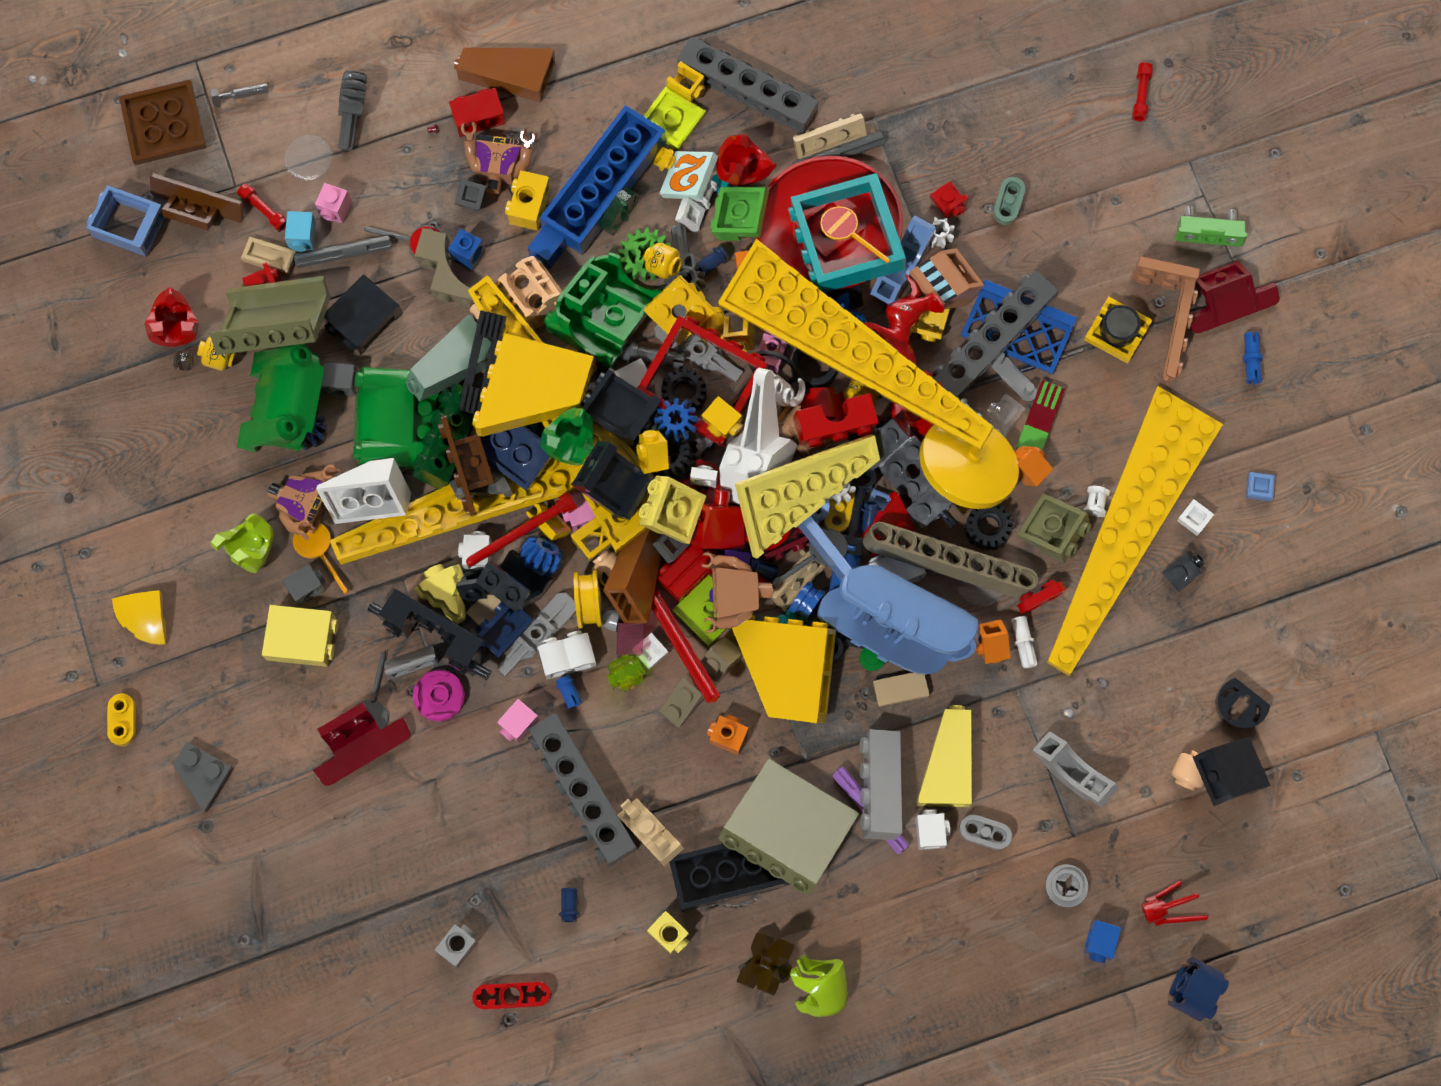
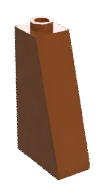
M464 47L461 56L458 55L455 59L454 69L457 71L459 80L490 89L496 88L498 91L541 103L556 60L554 49Z
M646 529L619 551L603 590L625 625L648 623L661 559V554L652 545L661 534L650 529Z

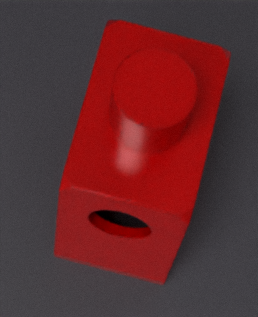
M715 489L714 503L703 504L690 544L701 549H745L744 520L741 508L734 504H729V490Z

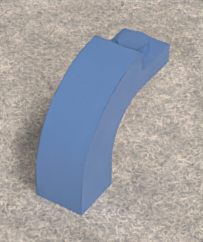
M917 216L911 219L900 242L906 257V270L878 277L870 293L871 295L888 304L899 298L909 283L905 275L907 274L912 278L909 272L917 267L924 257L936 229L935 226Z

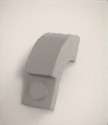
M1050 731L1033 749L1035 755L1050 772L1085 801L1089 799L1102 808L1119 789L1115 782L1085 763L1072 750L1068 742Z

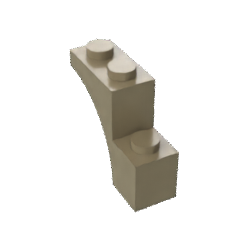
M423 228L415 252V258L420 266L425 269L434 270L436 268L430 288L433 296L439 302L450 303V301L459 303L463 308L470 309L474 304L468 293L470 288L455 277L449 266L448 248L450 241L447 234Z
M724 636L710 647L701 663L716 686L734 668L743 654L736 645ZM690 673L681 679L659 711L678 728L685 723L691 713L704 699Z

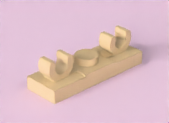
M861 113L857 115L851 114L849 118H840L836 122L816 128L813 131L807 130L805 131L806 133L799 136L795 134L793 141L797 159L799 160L867 136L864 117Z
M801 550V559L791 569L810 557V552ZM813 560L778 584L773 590L772 596L778 608L785 612L808 581L812 582L826 566L818 564Z
M637 798L633 802L627 799L620 805L623 810L617 815L619 819L663 866L684 849Z

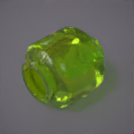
M625 654L608 664L610 673L606 677L613 689L618 687L621 692L625 693L642 684L644 681L643 675L646 672L637 656L632 657L630 654Z

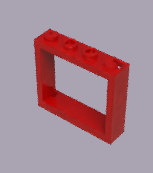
M678 316L637 388L652 397L653 393L647 389L682 328L751 365L756 370L758 368L768 369V364L765 363L766 359L755 352L749 354L743 351L744 347L733 340L727 342L721 339L722 335L711 328L705 330L699 327L700 323L689 316H686V318ZM754 373L734 407L741 415L750 402ZM662 399V408L666 410L664 404L666 400ZM675 416L672 418L678 423L682 422L680 416H677V419ZM700 419L698 423L692 424L696 427V433L722 447L725 446L729 437L725 439L722 435L719 438L714 436L707 429L709 425Z

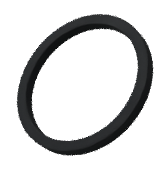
M768 350L756 352L761 356H772L786 362L792 368L794 376L785 381L789 384L796 381L798 368L788 357ZM749 365L751 371L754 373L756 368Z

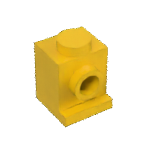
M648 430L640 434V444L636 448L638 455L636 464L642 472L647 474L669 469L667 440L659 431Z

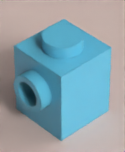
M288 211L285 240L288 248L298 252L306 251V249L313 250L316 221L313 213Z

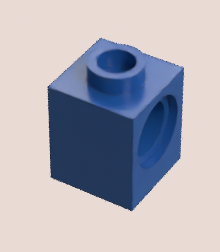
M544 225L528 246L529 256H534L537 261H541L550 270L567 247L565 237Z
M462 229L459 230L448 248L452 261L472 271L485 252L482 239Z
M1098 920L1092 921L1083 953L1089 954L1090 960L1099 963H1105V960L1114 959L1121 927Z

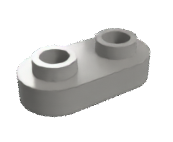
M978 815L966 816L959 825V832L964 840L993 850L1006 848L1012 840V833L1007 825ZM968 825L976 826L977 832L975 834L969 833ZM998 832L1002 835L1000 842L993 839L994 833Z

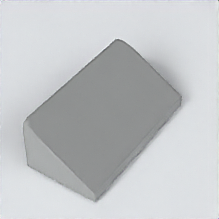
M428 646L385 661L384 669L388 678L392 680L436 665L439 661L434 647Z

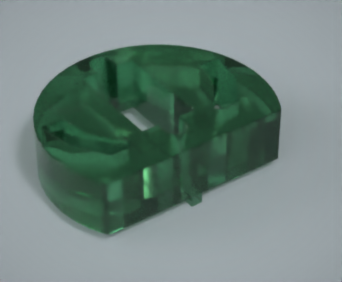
M628 187L623 188L609 204L601 221V229L614 236L624 221H628L627 217L636 207L639 195Z

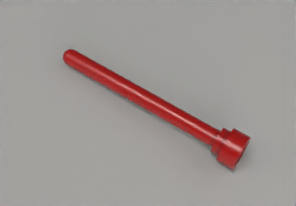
M568 491L558 496L559 499L555 501L556 504L469 556L466 559V564L472 567L558 514H565L567 512L570 514L578 508Z

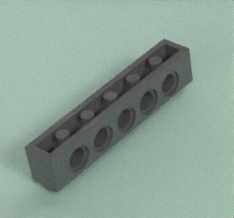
M691 36L677 58V65L681 61L702 74L705 85L801 134L805 133L818 111V100L810 93H802L796 90L790 83L780 82L773 78L770 73L753 68L747 61H739L731 57L725 50L715 49L703 39H696ZM704 60L711 61L710 64H703L701 62ZM731 71L732 74L725 75L722 72ZM747 81H750V82H753L754 84L751 85V86H747V85H744L743 83H744V82H747ZM772 92L775 95L769 97L766 96L765 93ZM787 103H794V104H796V106H795V107H787L786 104H787Z
M1037 271L1032 275L1026 274L1019 282L1021 287L1015 293L1009 292L1001 301L1003 306L997 312L992 310L984 319L985 325L980 330L975 328L967 337V344L963 348L957 347L949 356L951 359L945 367L940 365L932 374L933 379L937 383L941 382L943 388L951 392L958 399L976 383L1058 296V290ZM1030 294L1035 298V301L1030 305H1025L1021 302L1022 296ZM1012 312L1018 318L1014 323H1007L1003 319L1005 314ZM990 331H997L1000 334V338L995 342L987 340L986 335ZM979 349L983 352V356L979 360H972L969 357L971 350ZM962 367L966 371L965 375L959 379L954 378L951 375L954 368Z
M554 713L530 727L529 731L532 736L528 737V740L535 751L540 749L545 756L541 761L547 772L551 773L553 771L558 778L554 783L560 794L563 796L567 793L571 803L568 804V807L575 818L580 816L585 825L581 829L588 841L594 839L598 848L594 849L601 863L607 861L609 866H612L637 851L635 844L557 714ZM557 740L561 743V747L557 752H549L547 750V745L550 741ZM566 762L574 764L573 772L568 775L560 772L562 764ZM583 784L587 786L588 791L585 796L577 797L573 794V790L577 785ZM591 807L600 808V817L595 820L589 819L587 817L588 809ZM605 829H611L615 833L613 840L610 842H603L600 839V834Z

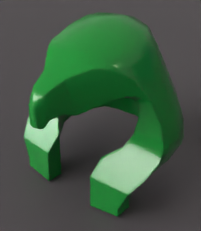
M583 408L565 410L546 427L541 437L540 446L542 450L559 462L569 465H583L593 449V422L586 410Z

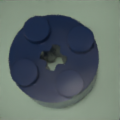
M1191 957L1186 961L1190 965L1186 969L1181 967L1172 982L1169 995L1173 996V1000H1168V1005L1197 1021H1202L1205 1018L1211 1020L1217 1012L1218 1006L1216 1003L1219 996L1226 992L1229 981L1224 978L1222 972Z

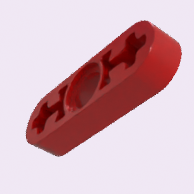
M543 982L481 985L474 990L472 1000L474 1005L482 1010L541 1007L550 1001L551 990ZM538 986L541 987L542 991H546V996L541 997L540 1002H537L535 997H527L528 1003H523L524 991L522 987H528L526 992H535ZM496 988H501L499 993L501 1005H496L497 999L488 1000L487 1005H483V1001L478 1000V995H482L483 990H487L488 994L494 995L497 994ZM516 988L519 991L520 996L516 1003L509 1004L505 1001L504 994L507 989Z

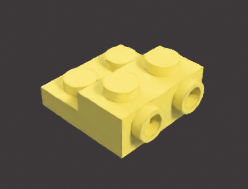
M656 476L648 485L647 490L650 494L647 503L643 504L639 510V517L641 518L639 524L656 533L665 534L679 542L690 544L706 496L670 477Z

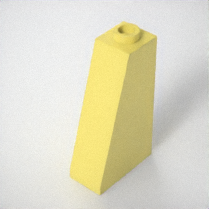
M949 706V709H945L942 714L916 806L969 808L972 804L971 710H965L964 706Z

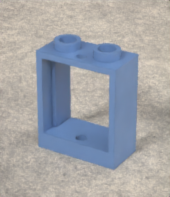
M107 185L104 192H101L98 197L94 213L88 217L86 228L93 238L147 257L165 220V217L162 216L163 207L161 204ZM116 203L146 213L133 241L104 231V227Z

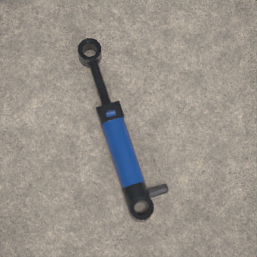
M870 468L862 474L869 479V483L861 484L854 478L850 486L856 487L848 533L843 536L847 541V553L844 559L852 569L859 567L864 546L863 539L857 538L862 514L861 507L864 504L865 495L873 490L876 482V472ZM833 571L828 592L840 587L841 584L840 579ZM836 630L834 647L837 653L833 655V664L840 660L844 645L860 649L865 647L862 645L860 647L850 642V638Z

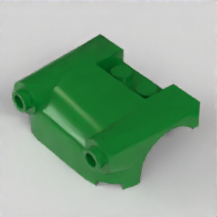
M609 252V255L596 258L592 256L560 294L556 310L554 312L549 311L544 320L546 331L583 354L594 356L596 362L609 369L621 356L624 345L643 320L649 319V316L644 312V308L662 291L659 289H645L630 280L622 269L621 256Z
M306 344L275 347L254 352L250 376L258 378L259 381L254 389L256 396L250 411L251 420L241 423L237 442L238 448L253 453L257 452V446H277L294 451H300L304 448V445L301 443L306 433H312L324 370V366L319 365L320 355L312 353Z
M362 367L360 372H356L355 387L359 388L355 397L353 459L357 460V464L363 465L369 461L394 458L399 468L415 469L413 462L416 456L422 452L424 447L422 440L433 425L430 423V420L436 411V398L439 396V392L419 401L415 394H412L407 388L406 380L410 370Z

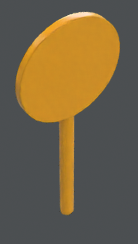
M319 523L314 534L306 533L309 536L308 540H305L301 535L294 534L293 546L296 552L304 558L320 557L343 593L346 594L348 592L347 588L324 555L331 544L329 541L331 540L329 530Z

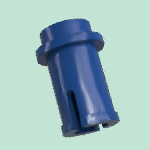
M570 675L556 680V689L560 690L568 710L574 708L573 706L577 707L583 703L573 683L575 679H571Z

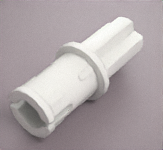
M1027 616L1013 618L1011 623L1016 639L1014 646L1018 647L1022 667L1037 666L1033 647L1035 640L1031 638Z

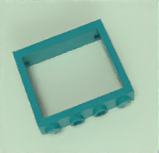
M877 173L791 197L792 207L788 208L791 222L796 221L798 228L795 229V235L798 244L803 242L804 250H801L805 265L810 264L812 270L808 272L810 282L816 285L823 293L906 270V257ZM869 192L890 256H887L890 262L886 263L880 258L823 274L803 210Z

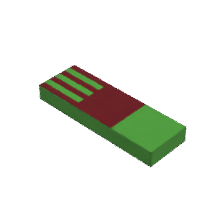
M1041 380L1016 450L1022 446L1038 447L1043 450L1065 388Z

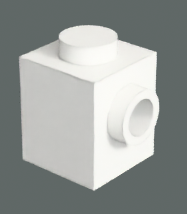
M473 531L471 535H464L463 542H459L458 555L459 558H462V566L465 571L484 569L485 565L491 561V556L472 567L466 564V559L492 543L490 536L486 535L485 532Z
M937 810L921 811V815H917L915 818L918 850L945 848L947 846L946 836H950L949 820H944V813L937 814Z

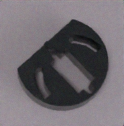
M1232 678L1224 683L1218 690L1215 699L1216 710L1221 720L1228 726L1236 729H1249L1260 724L1266 718L1270 709V704L1237 678ZM1232 688L1237 691L1230 693L1225 697H1222L1220 695L1225 690ZM1246 696L1248 698L1246 701L1249 704L1237 720L1233 719L1229 722L1228 717L1230 715L1227 712L1239 697L1242 699ZM1256 707H1257V708H1258V718H1257L1256 722H1254V721H1253V718H1254V716H1255V714H1256Z

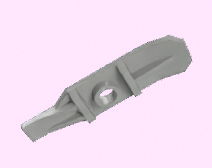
M658 324L655 326V337L664 342L668 334ZM691 334L680 345L674 342L671 349L678 353H685L687 359L706 371H719L735 382L743 374L742 370L724 359L720 349L707 341H703L694 334ZM696 346L703 347V351L701 353L694 352V348Z
M557 593L550 603L514 640L512 651L496 669L506 677L520 661L534 657L539 652L538 646L542 645V641L552 638L576 612L574 599L567 593ZM533 630H539L541 636L535 639L531 636Z

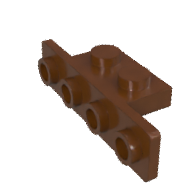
M154 173L149 177L151 194L168 200L162 208L163 217L206 231L210 229L218 216L239 223L243 220V202Z
M442 416V423L438 424L442 439H448L450 448L446 449L450 464L455 463L457 473L453 475L457 488L462 487L465 497L461 498L465 513L470 512L471 516L474 517L477 516V512L470 491L495 484L483 444L478 435L454 441L448 418Z

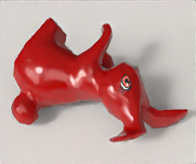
M906 274L905 277L911 286L912 292L910 296L888 304L886 315L890 324L889 328L875 323L866 322L864 324L916 365L917 360L909 340L911 328L919 322L925 311L943 313L944 305L934 293L919 298L921 291L918 285ZM926 370L923 371L925 374L932 377V374Z

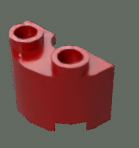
M811 388L810 394H805L803 401L798 405L801 406L799 409L821 405L823 413L828 420L839 422L844 419L842 404L845 399L843 398V392L836 394L834 393V388Z

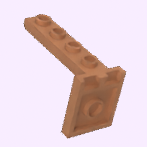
M1140 256L1132 269L1131 279H1136L1137 283L1143 285L1159 284L1161 288L1166 290L1180 289L1162 376L1164 381L1172 383L1176 376H1180L1183 362H1180L1179 359L1181 352L1184 353L1187 347L1188 338H1185L1184 335L1186 328L1189 329L1192 323L1193 314H1189L1190 306L1196 302L1198 290H1194L1200 269Z

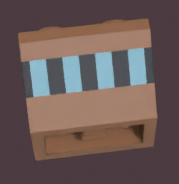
M957 248L942 250L909 272L925 296L934 293L942 301L944 309L969 305L985 286Z

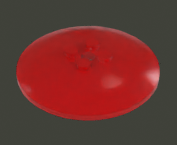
M814 157L788 167L769 183L766 188L769 194L761 234L756 239L810 282L808 272L812 270L810 264L805 265L801 250H804L803 242L798 244L795 235V229L798 227L796 221L791 222L788 208L792 207L791 197L877 173L899 240H901L903 231L902 207L893 186L873 167L848 157ZM869 192L803 210L823 274L880 259L852 236L844 240H833L822 232L820 226L821 217L827 210L833 207L840 206L852 210L858 220L855 233L886 257L890 256ZM860 282V283H857V284H853V285H850V286H846V287H843V288H839V289H836V290H842V289L851 288V287L856 286V285H859V284H861V283H863V282Z

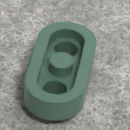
M1008 177L1001 184L993 211L994 219L999 224L1010 225L1017 219L1025 193V184L1017 177ZM1008 190H1014L1016 194H1009ZM1007 211L1009 216H1003L1001 212Z

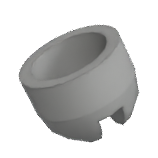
M609 610L602 616V624L608 630L617 632L621 623V617L616 610Z

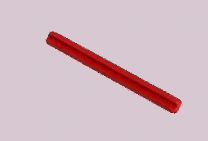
M655 586L651 610L706 702H716L720 697L718 689Z

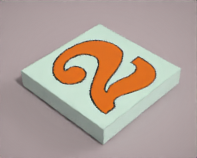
M676 151L674 164L668 170L659 194L663 198L682 199L689 197L690 199L702 200L718 156L714 152Z

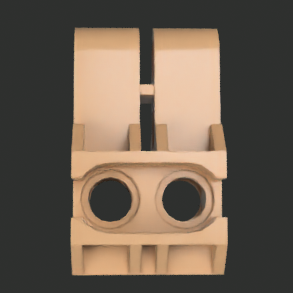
M530 256L519 261L515 265L518 269L512 274L504 273L499 277L495 285L534 330L544 325V320L549 311L554 312L556 310L557 300L563 291L542 262L537 261L534 256ZM529 279L528 286L522 289V281ZM542 298V305L539 308H535L536 300ZM473 304L470 312L478 322L480 313L475 304Z

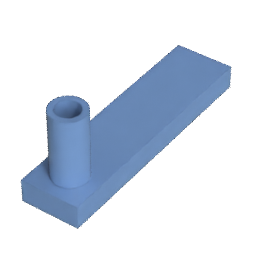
M811 516L808 517L798 527L840 581H842L843 576L852 568Z

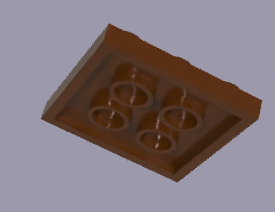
M191 80L119 96L132 161L135 165L207 148Z

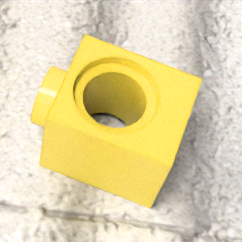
M666 911L647 930L670 954L674 951L679 954L689 943L686 939L689 933ZM669 927L675 928L678 931V937L673 942H667L663 939V932Z

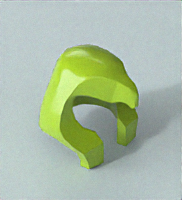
M252 513L239 526L217 533L210 543L216 551L223 547L231 557V561L251 573H257L266 563L274 542V531L263 517Z
M806 954L800 956L797 959V963L801 972L807 975H817L819 978H805L801 976L798 967L791 969L790 975L794 985L810 994L804 1001L800 1002L797 1000L795 1002L797 1009L814 1017H828L842 1011L847 1006L848 997L844 962L840 959L826 961L810 960Z

